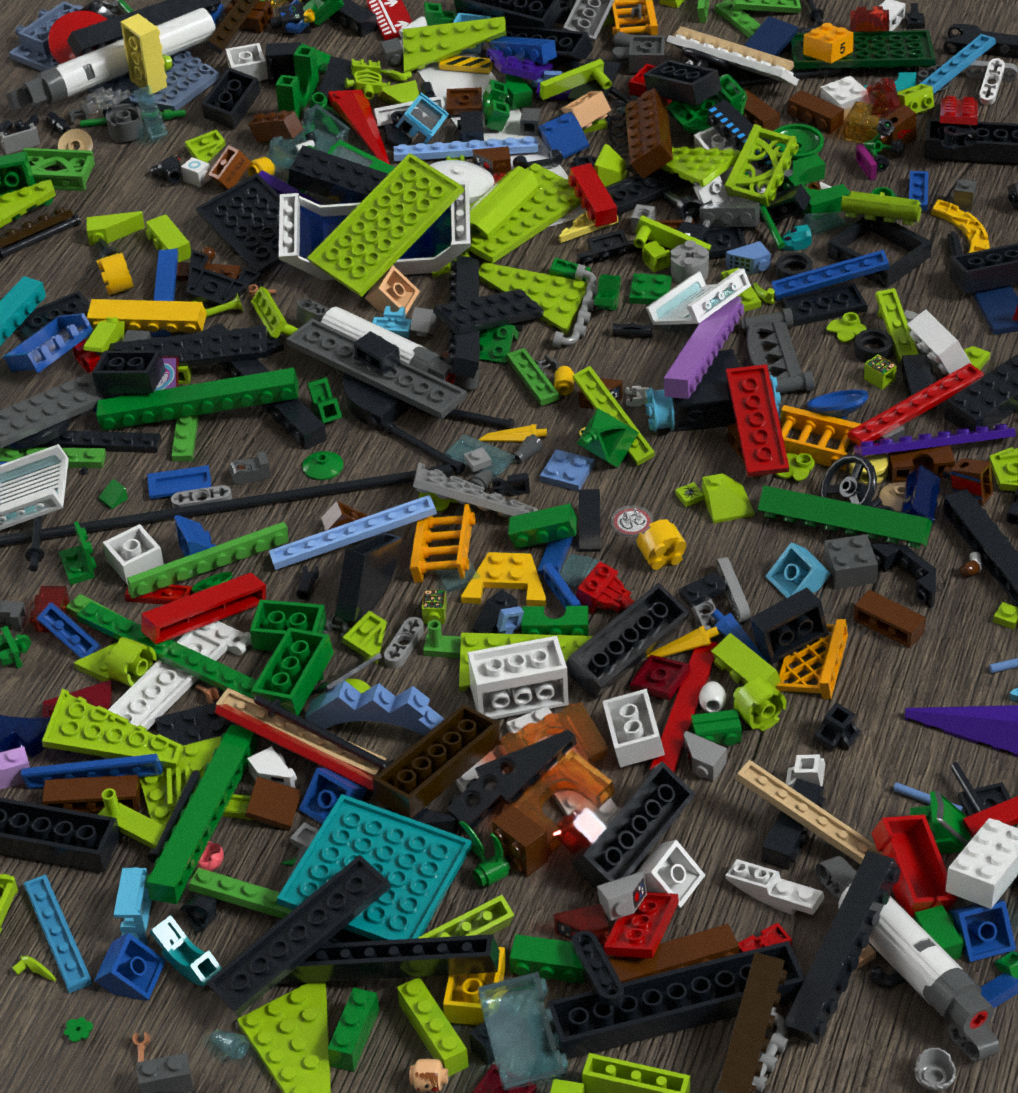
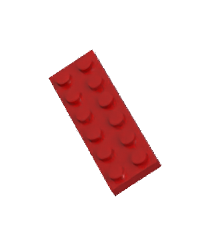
M956 96L941 98L940 123L977 125L978 100H974V97L956 99Z
M767 364L726 369V377L747 477L789 472L790 467Z

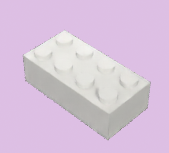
M989 818L949 866L945 892L992 909L1018 875V828Z

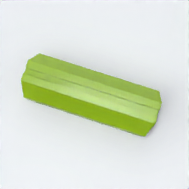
M517 166L504 175L470 208V227L476 226L477 230H481L478 232L480 236L490 239L537 193L539 184L533 171Z

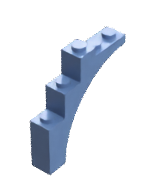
M345 680L313 699L305 715L308 721L323 729L345 722L374 721L401 726L423 736L445 720L428 706L430 699L414 686L397 696L393 695L379 683L360 693Z

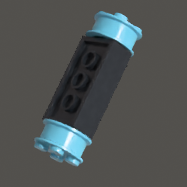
M769 375L778 417H780L779 406L777 405L781 404L780 392H776L777 378ZM727 381L700 383L696 386V391L691 394L689 399L665 397L664 389L653 390L651 387L649 390H646V400L649 402L645 404L646 415H649L651 418L648 419L649 431L657 432V429L670 428L671 431L679 432L728 427V425L736 423Z

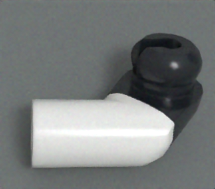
M314 132L306 133L305 137L307 140L295 145L297 153L302 145L314 147L317 142Z

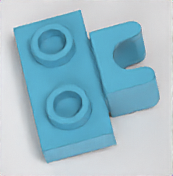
M386 306L383 314L384 317L373 318L372 323L401 337L409 338L412 319H406L404 307H400L397 312L390 311V306Z

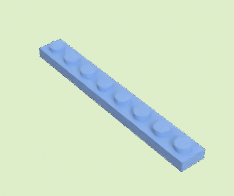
M527 136L519 139L471 140L470 142L453 141L452 143L436 142L434 144L418 143L408 146L401 144L394 146V161H402L409 153L421 160L440 159L447 156L456 158L460 157V155L471 157L473 156V149L509 146L510 154L538 152L537 137Z
M430 495L269 550L274 568L277 570L382 532L437 514Z

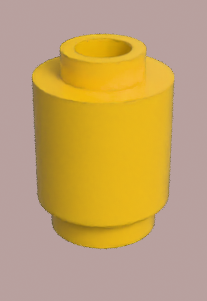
M568 366L559 367L554 374V388L560 395H568L574 390V372Z

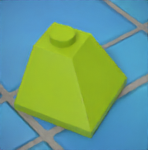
M416 80L382 87L377 97L393 105L415 101L419 95Z
M605 144L594 165V169L606 187L628 178L629 170H626V162L608 144Z
M723 473L702 477L704 502L713 523L754 516V510L742 484Z

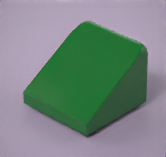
M114 479L110 481L98 497L110 509L115 508L128 499L126 488Z
M1011 951L994 962L995 966L1002 973L1018 979L1017 952Z

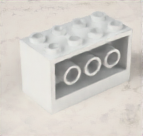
M557 636L468 652L470 687L475 707L478 712L489 718L498 719L530 713L546 706L551 709L569 705L567 666Z

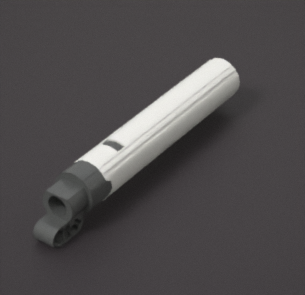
M199 8L157 25L160 30L159 37L162 45V54L166 56H172L208 41L216 30L212 16L204 8ZM122 39L37 73L36 78L24 82L22 87L5 94L11 111L28 104L32 108L45 103L52 105L128 74L124 40Z

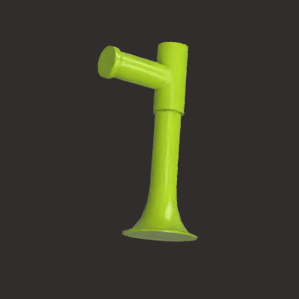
M238 293L235 299L228 303L205 309L207 312L206 318L231 309H239L243 312Z

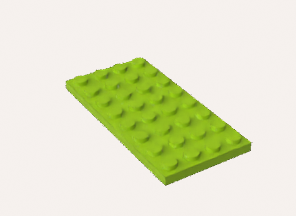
M409 153L307 259L314 266L362 297L465 190L459 183Z
M536 163L526 168L525 170L533 171L539 184L537 193L490 239L480 236L478 232L481 230H477L476 226L470 227L471 246L467 250L493 264L580 206L581 200L575 196L574 188L570 187L567 179ZM475 201V202H473L472 204H470V208H471L477 201ZM450 217L436 226V232L452 241Z

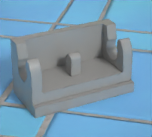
M34 123L30 124V129L7 136L0 132L1 146L6 154L40 145L38 131Z

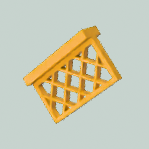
M837 619L836 624H826L828 632H831L830 635L817 639L818 642L810 646L806 645L805 649L798 653L794 652L784 657L779 674L781 682L776 686L779 691L821 693L822 699H832L848 638L846 619ZM822 646L827 649L820 654L815 651ZM811 653L814 657L805 662L802 657ZM795 661L801 664L793 669L789 667V664ZM817 662H820L822 664V666L816 670H813L810 667ZM806 669L809 674L800 678L797 674ZM790 677H793L796 680L791 684L784 683V681L789 679ZM813 678L818 681L817 685H808L806 683Z

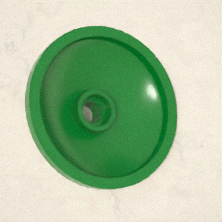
M788 124L774 130L777 133L796 137L799 148L791 160L815 155L824 146L822 133L809 125ZM781 143L776 144L777 147L782 146L780 150L784 152L786 145Z

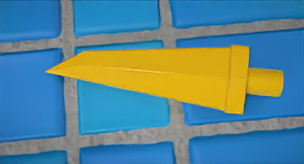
M531 424L529 426L487 433L477 441L523 442L527 436L532 434L537 437H547V428L537 429L536 424Z
M703 625L651 652L646 657L650 655L666 657L710 645L709 639L719 635L717 627L705 630Z

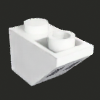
M272 746L247 758L249 772L255 781L258 776L296 788L295 781L297 777L292 768L286 766L283 756L280 753L277 754Z

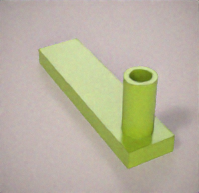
M598 59L540 82L539 96L544 100L592 80H596L606 90L611 87L612 82L603 73L604 62Z
M641 215L634 232L637 235L633 244L637 248H643L647 239L651 241L656 240L658 244L670 249H674L689 240L695 241L696 244L703 246L708 251L712 246Z
M260 286L251 301L263 324L267 327L270 336L278 338L281 333L289 337L299 328L287 324L268 290Z
M896 289L877 291L875 294L879 305L877 314L879 318L884 320L888 334L892 337L893 348L898 363L902 362V355H917L918 351L914 340L909 335L911 331L907 325L908 323Z
M111 788L105 789L102 792L105 807L98 815L117 818L121 833L155 849L166 826L119 803L115 790Z

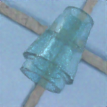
M217 1029L211 1036V1042L232 1059H241L248 1052L249 1041L246 1040L244 1035Z

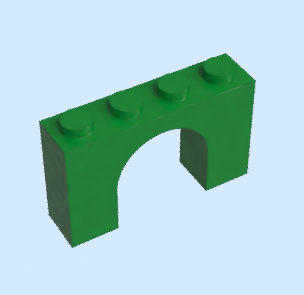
M300 45L293 55L295 76L281 75L275 84L279 112L286 110V112L295 111L298 119L320 83L316 48Z
M818 154L794 160L793 175L784 179L781 184L784 190L802 184L811 197L803 214H806L811 221L842 212V196H849V193H851L844 184L821 190L810 189L804 186L808 183L825 179L826 164Z

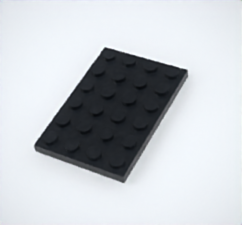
M258 173L196 208L197 214L251 270L263 274L283 262L279 259L280 195ZM302 217L300 218V251L320 240L319 234Z

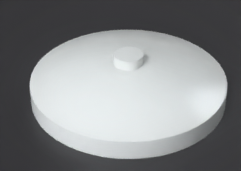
M446 160L430 165L455 182L469 181L470 204L480 199L494 186V178L491 173L474 163Z

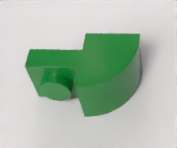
M424 2L425 19L429 26L454 22L457 16L456 11L442 10L441 4Z

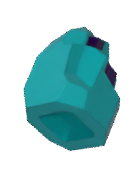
M808 225L795 226L793 230L787 231L781 237L785 244V247L782 249L786 251H798L812 245V234Z

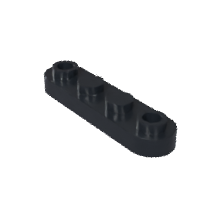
M590 931L575 933L572 937V949L599 1000L608 1006L620 1004L625 997L624 986L597 937Z

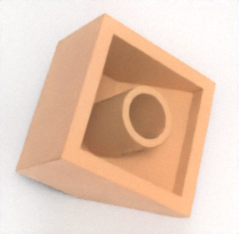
M590 91L561 108L564 114L571 111L583 129L590 127L592 121L607 117V113L611 111L602 91Z
M392 265L371 287L365 299L380 312H384L386 306H390V311L397 312L400 307H404L407 314L420 291Z

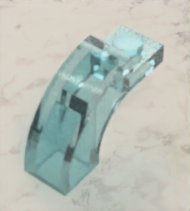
M150 85L133 91L151 141L168 135L165 122Z

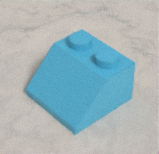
M791 542L765 577L788 598L806 587L812 593L817 592L831 573L806 548Z

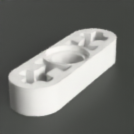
M999 58L992 59L987 67L979 95V100L984 105H991L996 100L1005 68L1004 61ZM995 66H999L996 73H994ZM989 79H995L997 83L992 85L989 84L987 81ZM989 90L990 96L986 98L985 96L987 95V92Z

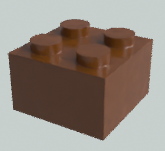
M514 805L492 821L493 833L501 843L503 857L506 858L516 872H521L528 878L548 862L546 830Z

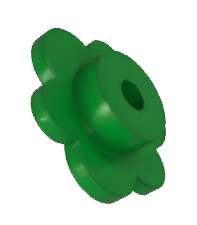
M80 1017L77 1020L70 1019L66 1023L67 1028L64 1030V1035L69 1037V1040L73 1043L79 1042L81 1039H87L89 1032L93 1030V1024L90 1021H86L84 1017Z

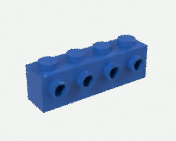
M502 36L489 42L490 49L502 51L503 57L514 56L520 61L531 60L538 62V65L547 64L549 60L557 57L555 40Z

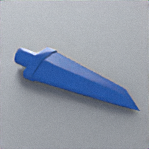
M716 609L711 614L718 622L714 627H717L719 632L724 636L731 633L770 664L731 613L724 616Z

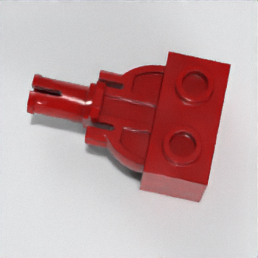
M601 561L577 588L576 598L581 603V606H588V613L593 614L597 608L604 610L612 609L617 613L626 610L635 602L630 598L631 592L626 590L623 583L617 578L618 571Z

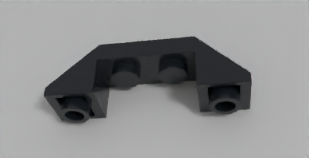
M877 543L871 545L880 569L887 572L899 565L917 580L916 597L919 601L925 603L930 608L934 607L936 568L906 545Z

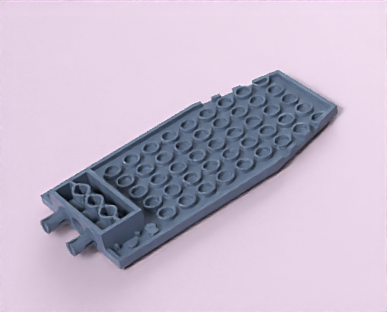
M63 1L50 11L40 10L38 14L39 19L29 26H17L15 33L19 36L20 45L9 52L10 59L39 71H45L60 65L53 58L49 49V31L55 21L61 16L70 12L80 11L83 7ZM185 50L170 56L172 68L165 72L167 75V87L152 95H149L131 82L129 73L88 90L115 101L125 103L133 101L135 105L175 111L182 108L219 80L220 74L208 64L201 63V59L198 57L194 58L191 56V52Z

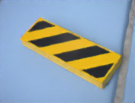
M453 56L440 61L439 69L490 74L494 62L487 58Z

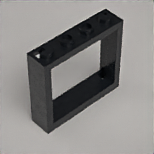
M863 217L828 241V257L838 263L863 256L847 246L868 231H872L909 251L907 255L891 265L889 269L864 276L886 289L929 259L932 250V241L896 222H883L884 218L876 217V221L867 220Z

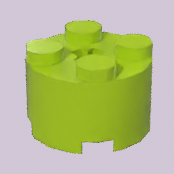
M121 637L112 651L106 654L104 664L107 665L108 675L112 680L132 687L153 666V660L157 661V657L152 647L126 637Z
M756 676L743 687H738L733 693L735 698L734 709H737L738 716L752 729L765 731L773 727L780 720L778 715L782 708L786 709L787 700L785 696L762 676Z

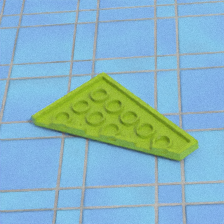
M672 146L673 160L660 169L671 174L678 173L680 178L691 183L698 182L700 187H705L733 166L741 151H735L732 148L726 150H719L718 148L703 149V147L688 149V147L673 148Z
M483 262L479 268L480 282L487 284L491 289L496 288L501 292L516 289L523 290L527 296L537 302L544 310L543 316L539 319L547 322L551 327L556 326L565 335H567L581 309L589 283Z
M221 736L184 745L178 767H181V770H183L185 766H190L191 773L197 770L200 772V778H202L207 763H210L213 758L215 748H218L221 743ZM163 767L161 775L139 777L150 819L166 826L174 810L168 808L166 770L168 767ZM181 776L182 791L186 785L185 776ZM172 777L173 803L177 802L176 777ZM196 784V786H195V788H194V790H193V792H192L193 794H194V792H195V790H196V788H197V784Z
M326 981L308 982L237 1019L238 1026L283 1093H331L330 1062L327 1049L329 1046Z

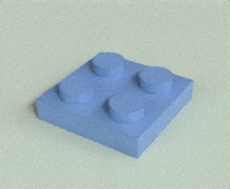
M556 449L540 475V482L579 492V489H581L594 467V459Z

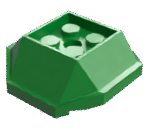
M729 74L719 77L722 90L716 93L714 97L707 98L702 101V104L696 106L672 100L667 106V111L684 131L697 134L711 128L707 122L708 108L724 99L743 115L747 100L746 92Z

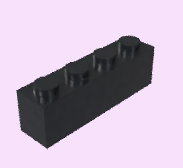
M797 778L792 789L824 809L826 804V798L823 797L824 787ZM780 811L762 846V862L789 871L792 863H796L799 859L801 845H806L808 841L809 829L783 811Z

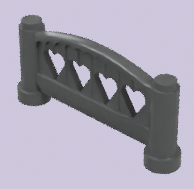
M791 308L782 309L781 312L745 317L740 320L741 330L747 332L746 348L751 366L766 364L767 359L765 357L768 356L779 358L774 364H767L768 371L771 369L784 371L776 377V392L781 394L805 390L806 392L814 391L813 374L811 371L801 372L788 332V328L794 326ZM757 332L771 333V335L765 339H759L760 335ZM769 344L776 347L768 352H764L761 345Z

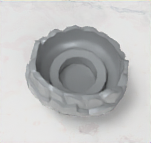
M929 1048L918 1056L914 1070L916 1079L923 1088L932 1091H943L954 1082L956 1068L953 1061H951L950 1054L945 1050Z

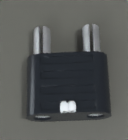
M688 216L684 222L680 223L677 228L678 231L698 240L704 241L708 234L709 220H705L700 225L691 223L692 218Z

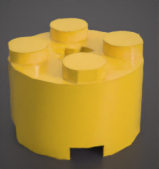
M116 253L97 260L99 270H104L101 276L104 284L108 283L105 287L109 296L134 287L123 253Z
M667 519L658 520L649 524L651 528L644 534L642 532L639 533L637 546L652 569L658 570L670 563L677 565L682 561L686 542L674 523H670Z

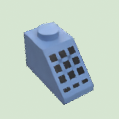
M761 241L726 251L727 269L744 268L745 272L750 274L770 269L771 253Z

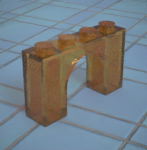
M580 702L576 705H567L557 714L550 713L543 717L542 721L535 724L533 722L529 723L516 733H507L500 740L499 751L502 756L537 743L544 737L554 736L568 729L576 737L577 744L574 747L588 765L605 758L609 747L584 705ZM546 773L524 794L527 795L546 786Z
M571 750L567 755H563L551 770L546 771L534 786H530L517 802H513L509 806L514 805L546 830L548 856L566 841L563 829L542 812L543 806L550 796L560 791H575L599 809L615 794L613 782L574 750Z

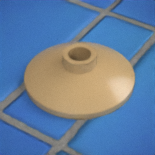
M71 129L65 132L58 142V149L75 150L76 146H80L78 150L92 151L93 149L90 135L81 129Z
M901 482L886 485L879 494L882 506H890L895 512L900 513L916 510L922 501V495L916 487Z

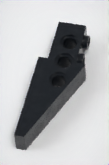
M568 729L476 767L475 771L479 778L472 779L461 795H456L450 800L447 807L450 815L456 817L458 823L463 821L474 830L503 801L511 807L577 744L575 735ZM505 767H513V771L510 774L502 773ZM496 783V787L493 790L485 789L487 784ZM478 799L479 803L475 807L468 806L470 800Z

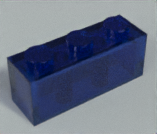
M922 465L907 476L901 513L928 518L933 524L941 478Z

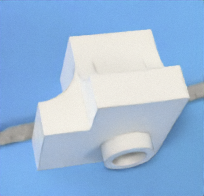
M720 175L705 187H700L698 182L694 183V190L702 204L729 201Z
M796 755L795 766L788 768L786 785L793 788L798 778L823 786L824 758H821L820 755Z

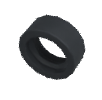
M785 253L777 259L776 277L779 280L811 271L813 262L810 257L803 253ZM788 267H799V268H802L803 270H800V271H789V270H786V268H788Z
M866 329L857 334L854 352L860 361L866 363L878 354L888 360L892 355L893 340L887 332L880 329ZM879 344L883 348L869 349L864 345Z

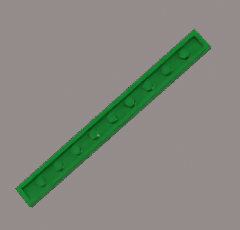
M93 602L87 604L77 614L78 621L117 640L121 637H126L150 646L156 652L158 660L223 691L229 688L253 699L251 690L257 680L171 639L155 644L141 632V625Z

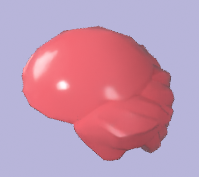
M209 841L194 871L196 872L197 868L211 872L216 870L224 859L223 848L218 843Z

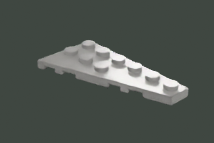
M418 463L413 487L417 488L416 490L419 492L436 493L442 499L453 498L460 504L470 503L483 511H497L499 515L504 517L538 511V509L516 500L505 501V498L496 492L493 494L485 493L483 487L458 477L450 476V478H447L442 473L443 471L438 469L429 471L424 469L425 464Z

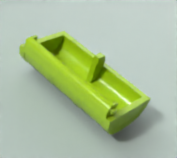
M851 191L849 196H842L841 211L846 213V217L857 218V214L865 215L864 219L875 221L876 217L884 218L883 222L895 223V219L903 220L902 224L911 226L914 225V222L919 223L922 208L920 207L921 202L919 200L885 196L883 192L877 195Z

